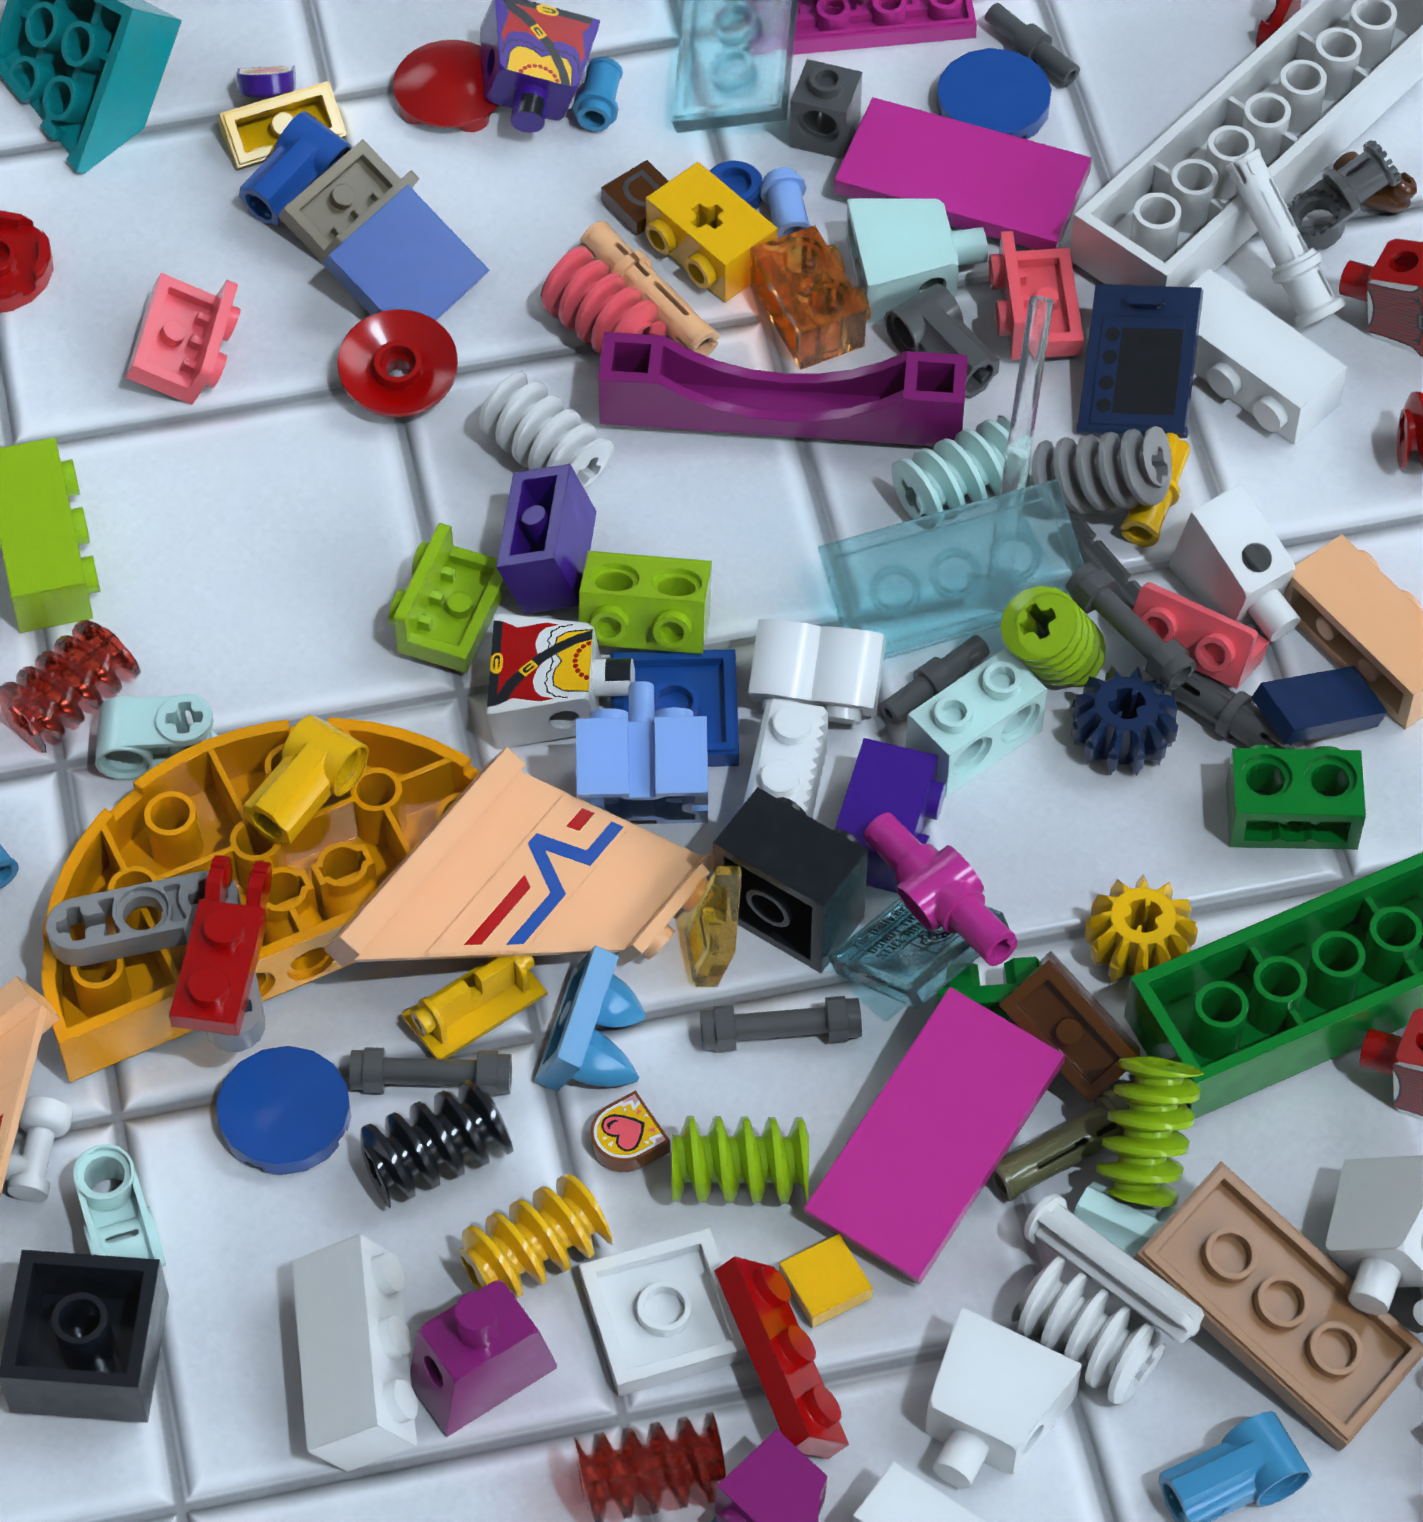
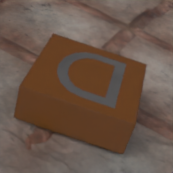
M646 160L602 186L601 200L636 235H639L645 231L646 197L669 181Z

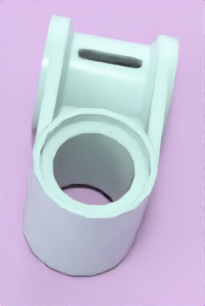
M192 694L142 698L118 696L104 701L99 707L96 768L105 776L117 780L138 779L151 768L174 754L183 751L184 747H191L206 739L218 736L212 729L214 719L211 707L205 699ZM185 711L191 712L194 723L188 724Z
M111 1144L95 1145L85 1150L76 1160L73 1168V1179L86 1223L83 1228L91 1255L159 1259L161 1266H165L166 1261L150 1206L146 1207L134 1163L129 1154L122 1148ZM105 1179L122 1181V1184L117 1189L109 1193L93 1191V1188Z

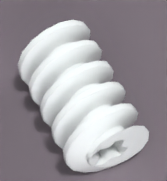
M522 371L513 373L502 380L490 392L481 407L479 416L481 430L489 438L496 439L497 444L504 451L512 453L513 458L523 467H528L529 470L571 464L582 486L586 488L600 476L609 464L614 451V444L607 437L597 438V430L590 423L581 424V416L574 409L564 410L565 403L558 395L548 396V388L541 381L528 383L527 375Z
M1058 1256L1046 1265L1029 1283L1015 1306L1011 1319L1012 1321L1019 1320L1018 1331L1020 1335L1031 1340L1042 1335L1041 1345L1058 1353L1064 1351V1356L1082 1364L1081 1370L1087 1366L1085 1379L1086 1383L1092 1388L1098 1389L1110 1382L1108 1399L1114 1404L1121 1405L1127 1402L1147 1380L1162 1357L1166 1343L1163 1342L1156 1348L1150 1345L1155 1326L1149 1321H1146L1133 1332L1127 1329L1132 1309L1126 1304L1111 1316L1106 1314L1104 1311L1110 1292L1102 1288L1090 1299H1085L1082 1294L1088 1276L1083 1272L1077 1274L1066 1284L1060 1281L1066 1260Z

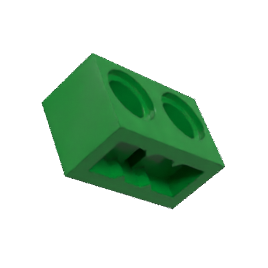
M1270 745L1232 748L1226 779L1229 847L1358 850L1366 818L1361 750H1340L1333 746H1319L1313 749H1276ZM1262 790L1269 792L1272 795H1261L1254 791ZM1320 791L1329 792V793H1332V794H1334V795H1336V796H1333V797L1325 796V795L1320 794L1319 792H1320Z

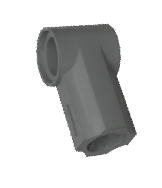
M936 283L885 313L884 324L887 334L900 353L913 351L968 355L965 396H968L969 399L984 391L992 378L999 373L1000 360L964 324L963 315L957 301L944 286Z

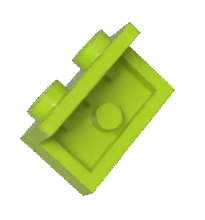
M439 523L430 542L422 541L416 550L412 564L413 577L407 589H399L391 602L388 623L394 626L397 652L467 673L508 587L496 568L498 558L454 546L452 526Z

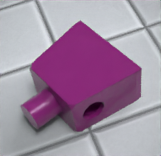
M496 1280L477 1292L463 1295L456 1305L420 1327L416 1332L410 1368L411 1386L444 1435L448 1437L557 1369V1363L541 1333L502 1280Z

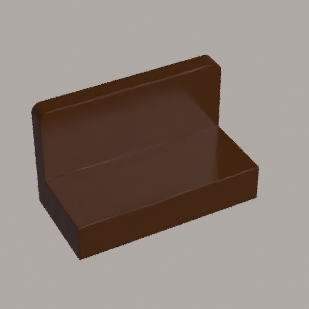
M1051 951L1040 960V965L999 1003V1006L1022 1030L1065 1055V1063L1059 1071L1090 1104L1126 1072V1070L1118 1066L1120 1058L1140 1057V1047Z

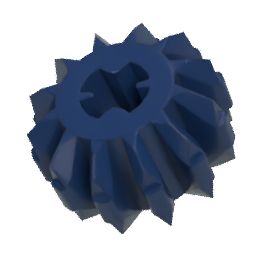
M1113 666L1106 673L1105 681L1089 676L1087 683L1084 684L1083 694H1077L1076 699L1072 703L1071 717L1073 718L1071 736L1074 740V745L1085 746L1084 756H1086L1087 764L1105 759L1110 775L1119 767V764H1127L1137 776L1140 770L1143 769L1144 760L1160 765L1161 760L1165 757L1166 748L1172 747V742L1176 741L1178 706L1175 702V697L1164 695L1165 687L1163 684H1158L1155 680L1149 682L1142 681L1139 667L1130 674V677H1122Z

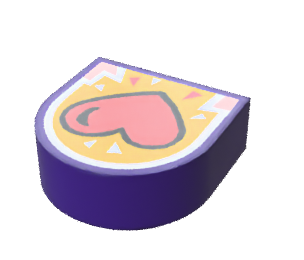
M295 66L238 68L236 72L238 93L243 97H276L292 92L296 88Z

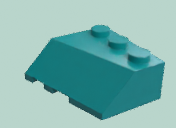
M7 0L0 21V76L21 102L29 103L43 120L40 126L50 139L59 141L69 153L66 160L74 170L85 174L145 128L182 20L144 0Z

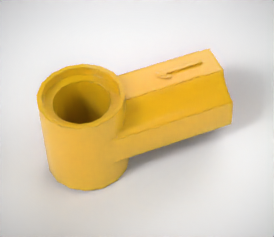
M308 715L302 718L293 728L284 744L281 762L243 805L245 818L253 824L260 835L277 845L283 842L291 844L332 794L343 796L355 786L369 758L367 745L315 715Z

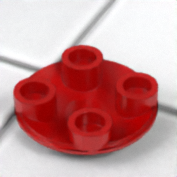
M440 40L425 44L409 53L400 62L394 74L393 92L399 105L400 115L402 119L410 124L423 123L441 128L458 127L465 132H477L488 125L489 115L499 106L498 104L490 103L484 96L481 46L472 42Z

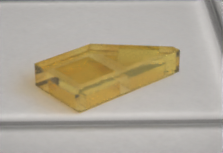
M717 867L684 931L692 980L695 982L696 987H718L735 954L742 877L740 867Z

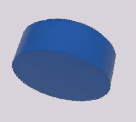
M726 161L714 166L710 170L712 174L755 210L760 207L762 203L760 188L763 184V179L760 172L754 166L742 161Z

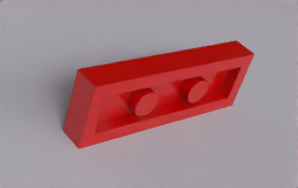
M734 1256L714 1271L780 1431L803 1454L830 1459L849 1446V1442L840 1423L842 1417L840 1406L833 1394L825 1388L814 1362L816 1358L815 1347L809 1336L799 1327L789 1303L791 1298L790 1288L784 1277L774 1266Z

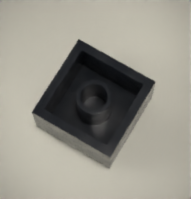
M757 787L713 842V911L822 974L864 919L868 850L863 848L859 841L850 833L839 828L830 829L807 816L805 811L794 801L785 797L776 798Z
M22 1249L0 1363V1385L10 1412L148 1423L169 1300V1293L159 1259Z

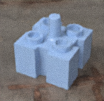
M638 681L631 683L628 687L629 719L628 712L621 709H598L590 712L589 718H576L577 798L629 822L631 820H657V824L708 823L707 716H693L692 710L678 707L663 708L655 711L654 685L650 682Z

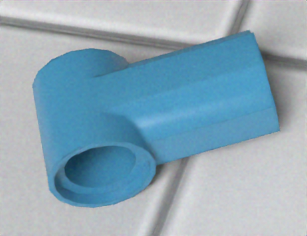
M1268 1411L1252 1416L1238 1424L1224 1436L1220 1445L1161 1472L1158 1483L1162 1490L1165 1504L1175 1522H1212L1254 1501L1258 1506L1262 1507L1282 1501L1301 1489L1309 1481L1312 1474L1276 1413Z

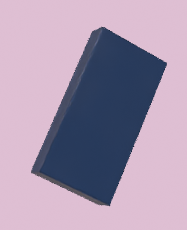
M1355 666L1262 682L1251 697L1285 745L1378 727L1388 713Z

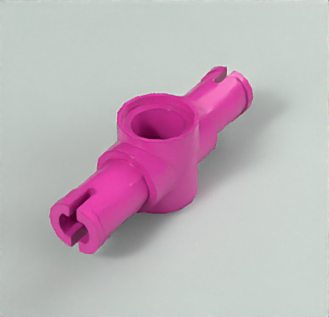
M889 812L876 817L868 825L864 833L867 845L895 871V881L898 883L895 888L900 899L927 930L934 932L941 926L947 933H957L989 966L999 965L1012 955L1018 943L1016 935L985 906V896L982 894L984 886L974 869L958 851L949 845L938 851L932 844H922Z

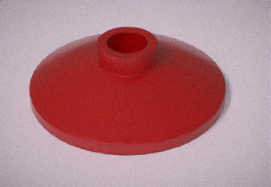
M404 309L381 311L357 323L342 341L337 360L339 378L349 397L362 408L388 417L412 416L432 408L450 391L458 371L456 346L447 330L436 320L425 314ZM395 369H404L409 372L407 375L400 377L389 375Z

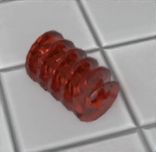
M90 620L79 621L72 629V636L65 635L56 640L53 645L54 652L50 650L42 651L35 659V667L26 666L19 670L16 675V683L12 681L5 682L0 686V708L10 727L29 746L41 753H47L46 745L41 736L44 731L59 741L66 737L67 733L60 721L62 716L76 725H81L85 721L84 713L78 704L81 700L91 708L99 710L100 705L104 702L97 689L99 685L112 694H118L122 690V684L116 671L120 670L132 679L140 676V667L129 649L113 632Z
M713 1412L705 1414L700 1435H698L687 1416L678 1418L673 1440H670L660 1422H653L649 1424L645 1445H642L632 1427L623 1428L621 1430L618 1450H614L604 1432H598L593 1436L590 1455H586L576 1437H573L584 1504L595 1522L605 1521L607 1504L610 1501L615 1502L624 1519L632 1518L635 1498L637 1496L643 1497L652 1514L660 1513L663 1492L665 1491L671 1492L680 1509L688 1508L692 1486L699 1487L708 1504L715 1503L717 1485L719 1481L726 1477L722 1444Z

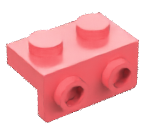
M1013 231L1000 232L999 254H989V280L991 290L1001 289L1002 300H996L995 304L996 329L998 336H1008L1011 360L1082 355L1084 337L1070 248L1016 251Z
M161 273L153 285L126 378L193 405L205 385L214 388L222 375L227 361V355L219 352L222 340L228 341L231 337L241 311L240 308L233 306L238 284L226 280L217 295H213Z
M1151 582L1145 583L1140 588L1133 611L1165 642L1177 639L1189 651V656L1196 662V671L1235 689H1238L1261 664L1270 640L1258 635L1255 629Z

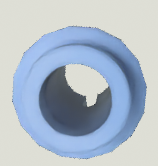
M780 167L768 172L763 179L760 194L762 201L769 205L774 226L778 228V242L784 245H795L807 240L811 236L812 227L809 224L802 197L806 191L805 181L794 169L788 167Z

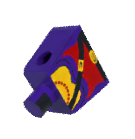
M492 0L480 27L485 98L490 103L512 108L510 122L515 129L521 132L534 133L540 131L544 127L545 117L554 120L562 119L579 86L599 29L600 20L529 0Z

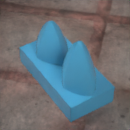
M595 945L572 970L534 1079L535 1082L558 1092L570 1079L593 1086L607 1087L623 1086L638 1081L639 1075L625 1053L611 1039L595 1030L596 1024L605 1027H626L639 1023L646 1018V1014L636 994L623 980L613 974L619 956Z

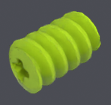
M1047 586L1025 589L1012 598L1003 611L1000 624L1003 642L1011 653L1043 682L1053 686H1084L1089 676L1096 677L1104 665L1107 648L1103 633L1077 603L1063 591Z
M1159 1057L1120 1058L1118 1066L1136 1076L1135 1083L1114 1085L1113 1093L1130 1102L1129 1109L1108 1112L1107 1119L1124 1128V1133L1122 1136L1103 1137L1101 1145L1119 1156L1117 1162L1097 1163L1096 1172L1113 1181L1112 1188L1106 1189V1192L1116 1198L1147 1206H1175L1178 1193L1167 1183L1182 1179L1184 1167L1172 1157L1186 1154L1190 1143L1186 1136L1177 1130H1186L1193 1127L1195 1114L1183 1104L1198 1101L1201 1093V1088L1188 1077H1198L1205 1073L1191 1065Z
M687 1116L680 1134L672 1135V1202L680 1201L687 1183H692L698 1201L706 1202L714 1183H719L726 1203L734 1202L741 1184L747 1185L753 1203H761L768 1184H773L781 1204H788L795 1184H800L808 1203L809 1133L802 1117H795L789 1134L786 1137L782 1136L777 1119L775 1117H768L761 1136H755L750 1119L746 1116H741L734 1135L728 1136L721 1116L713 1117L706 1135L700 1134L695 1117Z

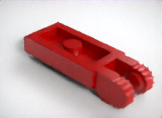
M214 855V858H212L206 879L205 898L199 899L169 1012L171 1027L233 1036L239 1035L268 923L266 906L273 872V865L270 862L255 861L248 878L246 905L225 903L228 888L233 877L231 857Z

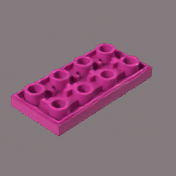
M743 0L752 59L976 38L977 22L972 0Z
M872 97L834 179V193L853 199H938L945 205L950 226L960 229L983 227L986 236L999 240L1000 232L1013 231L1014 242L1017 245L1035 250L1059 248L1090 174L1092 157Z
M950 987L804 1207L805 1214L920 1285L1065 1063V1055Z

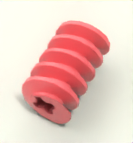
M584 246L576 247L566 253L550 271L542 286L540 296L545 311L554 318H560L562 325L571 332H576L577 337L587 345H592L593 350L600 356L604 332L667 335V325L663 321H656L658 306L650 299L642 300V293L634 286L625 287V279L618 273L609 274V266L600 259L593 260L592 252Z

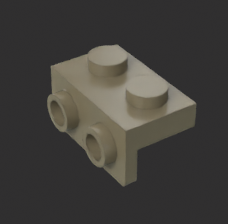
M362 139L287 204L278 217L323 263L334 249L407 184L413 188L420 178L412 170L403 178H400Z

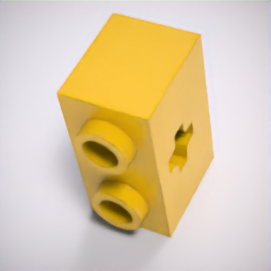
M696 162L646 197L645 233L650 244L660 254L671 256L686 269L689 277L697 286L703 289L708 288L724 303L777 266L778 228L701 163Z

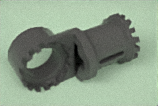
M1369 140L1363 145V153L1337 171L1329 169L1322 174L1323 179L1305 192L1299 193L1298 199L1294 198L1292 200V206L1290 205L1288 210L1308 249L1312 247L1315 250L1326 249L1334 245L1343 235L1345 222L1361 211L1360 204L1386 185L1395 187L1402 182L1401 176L1397 172V167L1394 165L1388 166L1393 162L1391 158L1387 161L1384 160L1388 154L1385 150H1382V147L1376 141ZM1322 209L1332 213L1330 222L1321 229L1309 230L1301 226L1303 218L1314 210Z

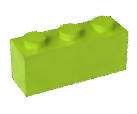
M56 437L0 448V543L20 633L93 619L89 594L101 592L93 555L82 558L80 555L79 545L90 543L83 507L74 509L70 507L69 497L80 495L73 459L61 461Z

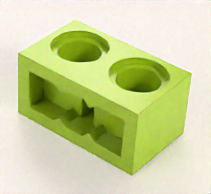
M588 551L579 591V622L588 623L594 627L598 646L703 654L710 616L712 561Z

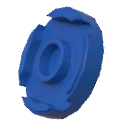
M987 48L967 52L950 62L941 74L936 107L940 116L942 114L943 117L1020 138L1026 135V139L1037 134L1048 119L1051 86L1046 73L1032 59L1004 49Z
M292 1046L263 1049L240 1061L223 1080L216 1102L220 1134L232 1155L246 1165L249 1162L254 1166L262 1167L263 1172L276 1175L304 1172L329 1159L339 1147L338 1141L343 1137L345 1130L347 1129L348 1131L352 1118L347 1083L336 1066L315 1051Z

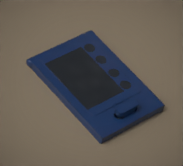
M1095 284L1079 419L1076 424L1077 434L1103 435L1106 432L1112 431L1117 433L1118 436H1123L1128 429H1136L1144 437L1148 428L1157 426L1162 428L1165 434L1174 433L1180 439L1188 437L1189 431L1187 426L1204 293L1201 287ZM1162 302H1164V305L1160 309H1157V307L1160 306Z

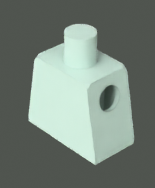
M855 198L847 200L846 239L866 323L884 320L886 312L936 283L944 286L955 298L957 295L959 266L985 263L988 260L984 228L951 231L945 205L938 199Z

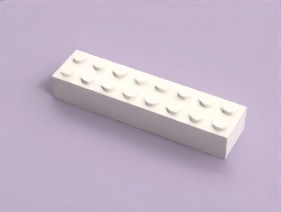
M1310 0L1074 214L1070 245L1071 261L1102 283L1109 285L1188 287L1209 268L1215 271L1258 231L1224 166L1259 148L1267 169L1285 204H1287L1423 77V0ZM1162 302V304L1158 306L1157 309H1160L1164 305V302Z

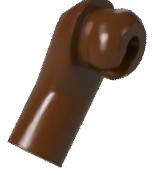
M1354 151L1343 154L1336 160L1333 169L1335 171L1339 170L1359 154ZM1403 172L1400 174L1402 182L1395 187L1386 185L1360 205L1391 213L1401 212L1411 205L1410 199L1417 193V184L1409 174Z

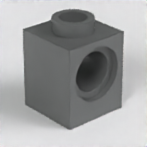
M809 59L806 60L790 101V147L844 159L861 118L862 71Z

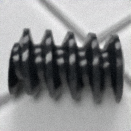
M468 1079L459 1084V1102L445 1090L438 1092L434 1096V1113L426 1104L420 1101L412 1104L409 1113L410 1125L396 1112L389 1114L385 1117L386 1137L371 1123L361 1128L360 1139L363 1159L371 1180L386 1206L391 1208L390 1187L395 1184L409 1199L416 1196L414 1176L417 1174H421L433 1188L440 1186L439 1165L444 1162L458 1177L464 1175L463 1154L470 1151L482 1166L488 1164V1143L493 1140L507 1155L514 1151L509 1132L494 1101L475 1082Z

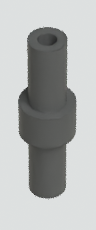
M995 3L988 9L985 14V21L1012 42V50L1040 64L1065 85L1071 84L1077 78L1080 67L1052 45V37L1036 24L1030 23L1026 25L1000 3Z
M973 635L942 659L933 657L913 672L914 680L880 704V709L885 718L890 723L897 724L908 713L957 681L958 677L989 655L990 651L986 642L980 636Z

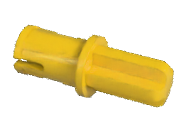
M1174 433L1166 434L1172 457L1171 482L1166 496L1162 502L1154 506L1139 504L1130 508L1126 519L1121 525L1122 536L1135 545L1150 547L1158 542L1160 538L1159 533L1169 507L1175 505L1180 498L1181 490L1178 483L1190 454V446L1188 442L1179 439L1178 435Z

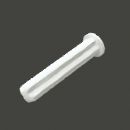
M1051 1194L1042 1199L1031 1211L1024 1227V1236L1028 1241L1033 1244L1044 1243L1174 1341L1183 1343L1199 1332L1201 1329L1200 1323L1204 1317L1201 1307L1067 1210V1202L1063 1197L1058 1194Z

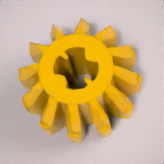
M1144 874L1137 880L1136 886L1133 889L1117 879L1110 888L1109 896L1097 894V898L1092 902L1091 916L1086 921L1084 937L1087 939L1086 943L1091 945L1090 957L1093 961V966L1109 965L1108 975L1112 983L1125 974L1134 976L1192 951L1190 948L1196 943L1198 928L1195 926L1196 922L1190 919L1192 908L1189 905V899L1172 900L1173 889L1171 888L1170 881L1159 889L1154 890L1148 888L1149 883Z

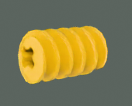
M565 1173L556 1180L557 1194L550 1188L542 1186L533 1192V1207L521 1199L510 1204V1221L504 1215L494 1212L486 1218V1234L474 1225L465 1228L462 1231L463 1248H459L460 1258L475 1290L478 1291L493 1281L502 1280L514 1297L518 1299L524 1295L520 1275L524 1272H527L541 1286L548 1281L544 1261L551 1259L563 1272L570 1270L571 1264L568 1248L574 1246L587 1259L593 1257L595 1253L591 1235L596 1232L607 1243L613 1245L608 1223L595 1197L588 1188L574 1175Z

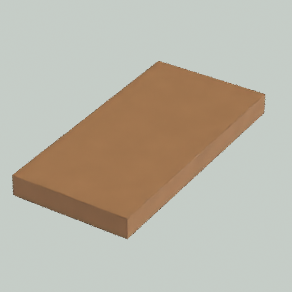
M1222 1161L1219 1162L1133 1257L1201 1307L1204 1317L1200 1325L1339 1452L1350 1443L1423 1357V1343L1389 1312L1385 1315H1372L1355 1308L1348 1300L1354 1281Z

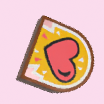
M636 1090L601 1109L591 1124V1147L593 1154L608 1169L618 1172L635 1171L671 1152L669 1138Z

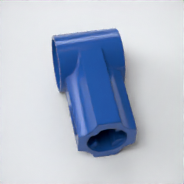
M302 111L285 127L276 143L275 151L240 187L239 198L245 203L250 214L265 225L271 223L278 226L282 222L278 217L282 209L352 149V145L307 111Z

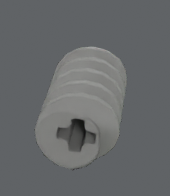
M1151 426L1146 430L1144 437L1139 430L1128 429L1123 434L1122 440L1117 433L1112 431L1103 434L1100 442H1098L1095 436L1090 434L1082 436L1078 444L1073 439L1064 437L1057 441L1055 448L1052 442L1044 440L1037 445L1034 451L1031 467L1033 482L1043 506L1052 515L1067 516L1072 512L1085 514L1095 509L1110 511L1116 507L1128 509L1139 504L1154 506L1162 502L1171 482L1172 457L1169 441L1163 429Z

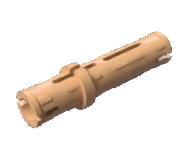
M606 221L594 223L583 233L580 238L582 243L579 244V247L584 246L592 252L593 260L600 259L609 266V274L618 273L625 279V287L634 286L642 293V300L650 299L658 306L656 321H663L667 325L668 337L687 349L702 355L709 356L718 345L717 339L720 338L718 332L706 321L702 320L652 269V261L642 251H634Z

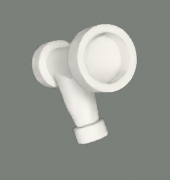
M42 1096L25 1098L19 1122L20 1127L27 1133L23 1154H11L5 1181H9L7 1191L11 1196L28 1202H43L47 1200L50 1183L45 1179L53 1141L69 1131L74 1113L73 1109L66 1103Z

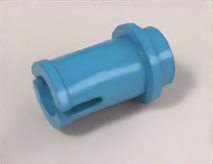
M597 57L589 61V65L586 68L583 91L574 101L573 111L578 123L590 131H603L617 119L619 108L615 99L623 70L619 63L611 58Z

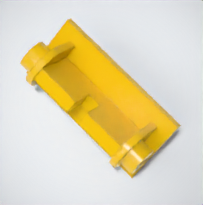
M532 956L491 957L431 996L420 999L418 1004L402 1013V1018L435 1059H447L548 995V992L530 971V969L535 967Z

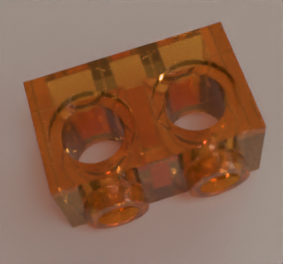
M815 225L750 248V286L800 370L865 347L866 321L871 318V309L867 296L860 286L853 287L845 275L844 262L838 248L834 244L827 245Z

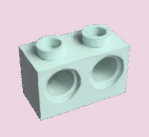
M1004 648L908 713L906 748L938 755L936 781L946 783L945 797H947L1042 731L1047 688L1014 655Z

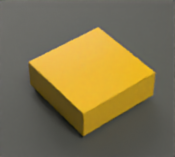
M840 1234L779 1263V1273L786 1280L792 1296L812 1328L872 1299L873 1288Z

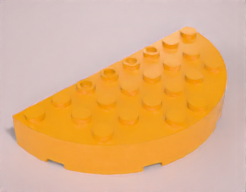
M327 718V723L367 745L369 758L366 767L355 786L343 796L332 794L291 844L283 842L279 845L259 834L253 824L245 818L243 805L281 762L284 744L295 727H290L289 720L271 721L239 728L206 739L174 754L133 782L134 790L126 795L111 811L104 808L76 843L53 889L43 925L42 988L44 997L51 1003L61 1019L52 1025V1031L69 1082L194 1030L171 1027L169 1018L187 944L86 966H71L62 963L54 956L46 933V919L55 906L60 902L75 897L199 871H209L214 855L231 857L233 868L232 880L238 889L241 905H246L248 878L250 871L253 869V864H255V861L270 862L273 865V872L266 906L268 923L255 970L263 1002L344 968L323 949L480 771L472 766L471 759L432 738L403 728L372 721ZM150 906L139 907L128 915L125 923L136 930H147L159 923L162 913ZM112 915L104 917L108 935L117 934ZM84 924L70 926L72 941L85 938ZM350 962V963H348L346 966H349V965L354 964V963H356V962Z

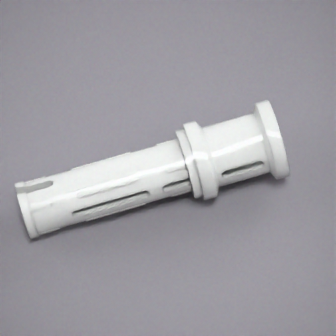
M1257 148L1249 152V154H1245L1226 164L1224 167L1234 182L1275 264V267L1271 269L1273 272L1271 277L1275 284L1283 285L1298 315L1294 323L1300 329L1329 316L1346 304L1342 296L1334 295L1319 265L1323 260L1320 252H1316L1314 247L1307 248L1261 156L1262 153Z

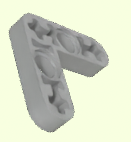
M199 871L75 897L60 902L50 911L46 919V933L54 956L62 963L71 966H86L188 944L199 899L205 898L206 879L209 871ZM232 880L225 903L241 905L238 889ZM150 906L162 913L159 923L147 930H136L125 923L128 915L139 907ZM112 915L117 934L108 935L104 917ZM84 924L85 938L72 941L70 926ZM256 971L239 1035L233 1036L206 1032L209 1041L218 1049L228 1052L246 1050L253 1047L261 1039L265 1031V1015Z

